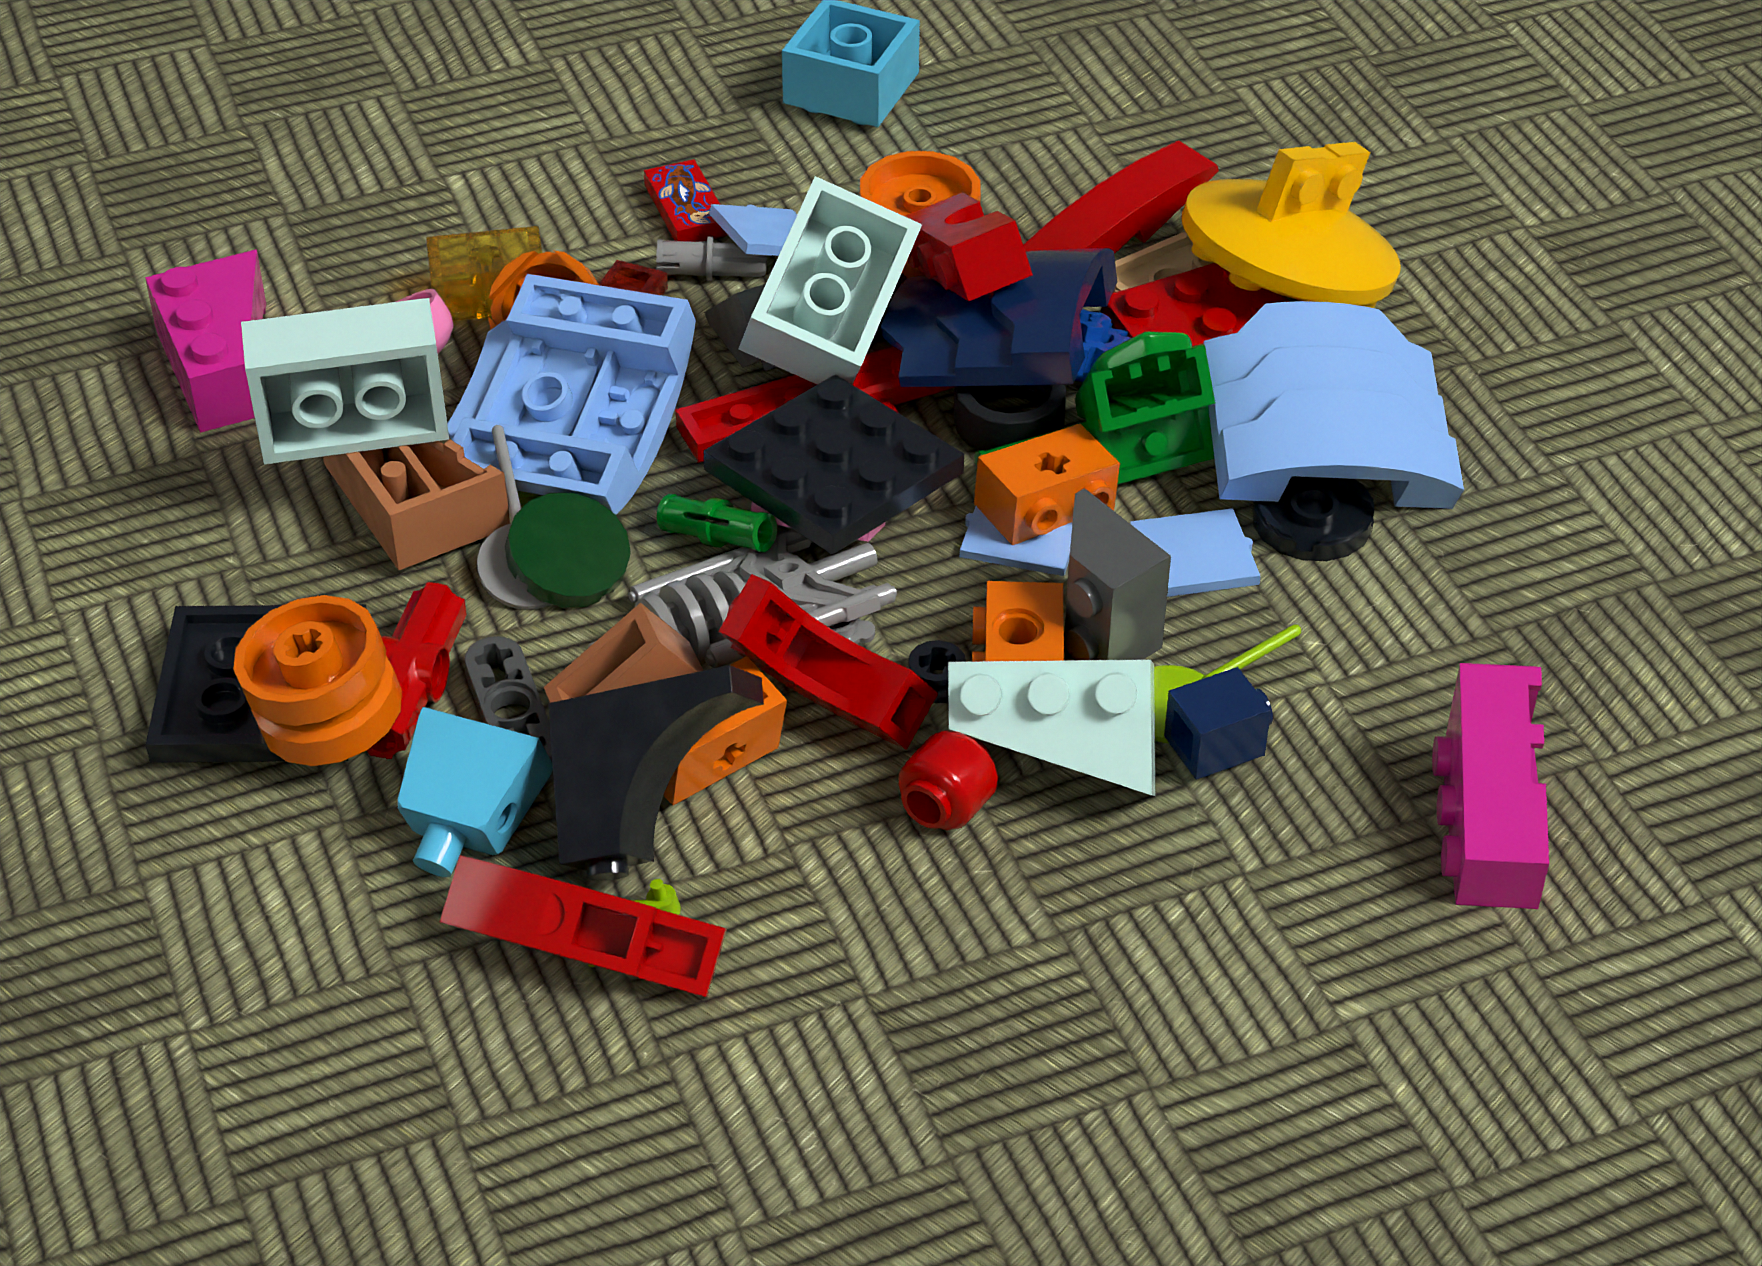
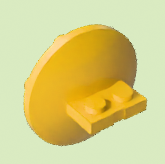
M1356 142L1326 144L1321 148L1306 146L1279 149L1268 180L1220 179L1202 183L1191 190L1182 211L1181 218L1184 230L1193 242L1192 253L1205 261L1215 262L1229 271L1228 278L1230 282L1245 290L1258 291L1263 288L1300 301L1345 303L1374 308L1377 301L1384 299L1392 292L1401 268L1399 257L1390 243L1368 223L1348 210L1354 194L1362 183V173L1371 153Z

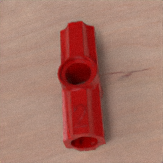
M427 582L421 590L413 591L392 637L381 636L386 648V656L394 669L402 690L401 711L389 732L367 750L370 756L392 759L393 755L398 751H405L416 728L422 707H425L427 702H438L444 693L449 675V653L467 615L465 599L454 594L448 585Z

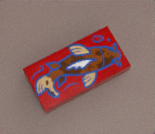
M695 159L644 170V185L674 241L703 242L707 241V237L716 239L728 235L709 215L711 204H721Z

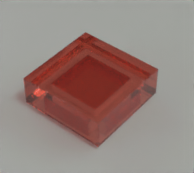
M616 260L599 285L663 296L668 289V277L666 272Z

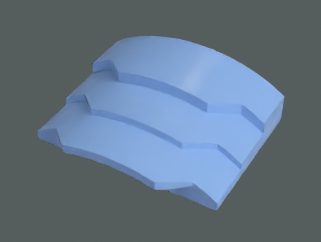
M527 274L507 320L487 332L470 382L447 423L451 440L464 448V456L483 469L491 464L500 470L492 428L495 425H501L505 433L517 491L539 495L575 493L597 500L616 515L632 498L645 478L672 419L684 381L696 323L688 300Z
M1332 302L1266 303L1237 333L1216 337L1203 342L1206 348L1216 403L1208 405L1219 499L1278 502L1291 476L1391 480L1395 507L1453 509L1463 493L1464 487L1456 439L1448 434L1443 398L1438 395L1432 353L1419 345L1409 342L1379 309Z

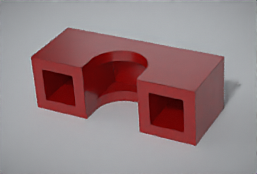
M963 192L905 215V217L922 224L907 259L910 267L913 269L917 267L928 279H934L945 290L949 289L967 301L1033 275L1016 220L999 211L984 216L980 201Z

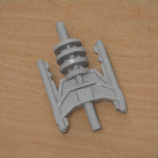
M785 529L777 532L774 544L766 552L741 547L631 586L628 597L632 603L636 604L635 607L642 603L690 642L699 662L705 660L707 665L714 669L744 658L730 648L732 642L718 631L727 617L732 601L741 593L751 574L773 583L804 611L827 627L840 622H849L881 610V607L895 602L897 591L889 583L880 586L873 584L859 590L833 582L877 565V554L870 543H865L807 564L791 553L810 547L812 541L794 529L788 531ZM595 642L589 643L588 648Z

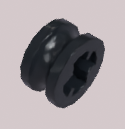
M940 640L927 641L917 645L911 651L908 659L909 669L938 693L933 702L935 704L949 702L948 662H966L965 654L958 646ZM931 670H943V674H933Z

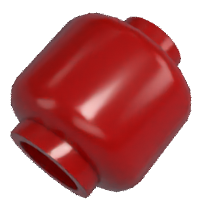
M945 730L931 735L903 765L899 772L898 786L903 807L911 818L927 828L951 831L964 827L995 793L998 774L994 761L982 742L959 732Z

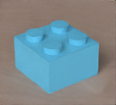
M822 0L782 49L783 103L804 108L808 112L824 113L851 120L859 125L879 127L919 73L920 20L839 0Z

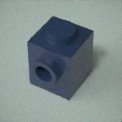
M1236 667L1169 690L1164 737L1197 780L1265 756L1268 729L1273 721V712L1265 693L1261 689H1255L1241 670Z

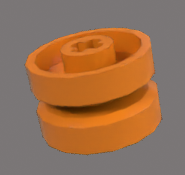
M906 151L886 156L870 165L860 178V197L903 216L962 192L978 201L981 200L980 179L972 167L954 156L934 151ZM906 261L902 273L907 278L925 275L917 267L911 268Z
M321 595L291 601L269 611L249 627L236 647L233 670L242 691L251 707V711L269 750L287 762L318 766L347 760L367 751L385 736L401 711L402 690L394 669L386 656V648L379 630L369 611L351 599Z

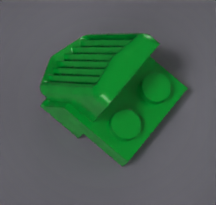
M1145 331L1105 351L1096 359L1078 389L1074 401L1077 415L1087 420L1089 433L1120 462L1118 484L1215 459L1208 405L1216 403L1205 345L1192 346L1191 338L1185 333Z

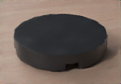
M1291 476L1278 502L1253 501V527L1262 541L1279 553L1300 560L1331 561L1347 557L1365 545L1373 530L1374 499L1365 486L1356 479Z

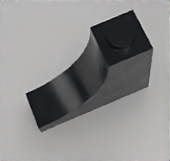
M728 665L548 703L560 864L586 870L589 880L603 881L627 877L629 875L628 866L654 862V834L657 815L664 792L673 773L692 746L718 723L743 710L764 704L762 677Z

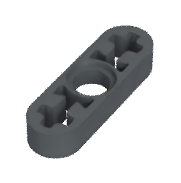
M500 636L486 637L476 641L468 648L465 654L468 686L481 722L539 738L552 762L550 722L521 647L515 641ZM499 666V669L505 674V680L495 683L491 667ZM511 704L521 705L528 709L525 714L513 719L501 718L494 714L499 708ZM553 770L545 785L554 779Z

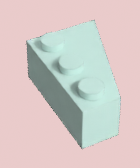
M1151 660L948 662L950 730L1155 796L1154 663Z

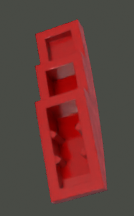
M1178 140L1138 159L1096 185L1057 214L1023 244L1025 252L1109 248L1115 254L1133 236L1145 243L1185 205L1191 190L1202 183L1208 182L1219 172L1218 166Z

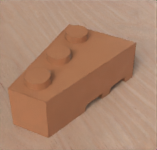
M448 440L444 444L440 441L323 457L324 465L398 570L488 537L498 528L510 524L504 472L491 464L483 469L464 456V448L452 440Z

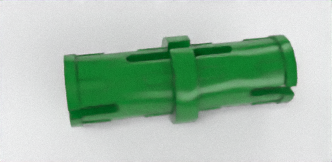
M667 494L660 501L657 508V524L662 531L698 537L700 542L706 546L722 547L726 544L752 548L759 552H766L774 544L777 535V522L772 514L735 508L726 499L710 498L705 502L684 498L676 494ZM709 519L728 524V526L709 523L705 520Z

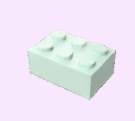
M815 176L752 313L739 350L817 385L835 374L853 384L922 224Z
M429 298L241 322L245 371L264 465L450 440Z

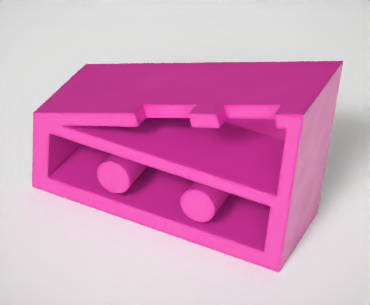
M257 249L188 267H174L164 273L145 277L156 332L200 433L255 418L245 371L241 322L263 319V314L266 313V298Z
M1473 663L1459 664L1446 736H1435L1432 753L1433 775L1444 776L1445 784L1440 785L1438 789L1437 823L1449 828V835H1444L1442 841L1441 871L1443 876L1453 877L1456 905L1539 909L1549 867L1546 783L1538 782L1534 748L1543 749L1544 725L1531 724L1538 691L1542 687L1541 667Z

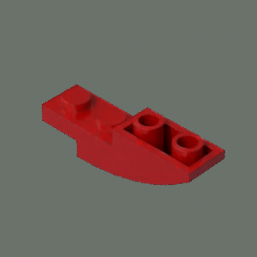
M459 855L440 918V923L707 998L727 931L724 927L663 911L650 905Z

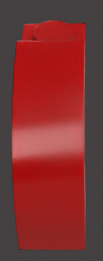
M753 574L750 575L741 593L732 601L727 617L718 631L732 642L730 648L742 657L748 656L758 668L841 718L905 750L908 749L938 695L932 687L911 669L884 658L830 629L804 611L773 583Z

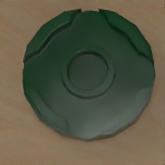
M548 493L528 501L515 514L504 546L507 566L515 579L518 575L520 580L528 586L527 592L540 601L562 608L588 607L600 602L602 596L609 594L611 591L613 593L623 580L631 554L627 531L617 516L597 500L575 493Z

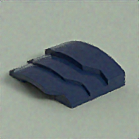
M1109 248L1026 252L1032 276L971 301L965 300L949 289L945 290L940 283L932 278L928 279L926 275L907 278L894 294L881 325L883 338L893 347L903 352L899 371L900 387L1074 384L1085 358L1080 313L1083 307H1107L1117 285L1114 251Z

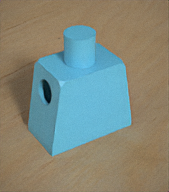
M422 707L398 796V810L411 830L423 836L413 859L416 866L436 876L450 877L463 847L490 855H497L504 850L553 770V764L540 739Z

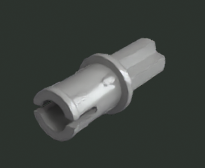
M707 237V242L663 241V239H657L656 275L706 276V281H712V276L762 277L767 270V255L745 254L736 243H713V237Z

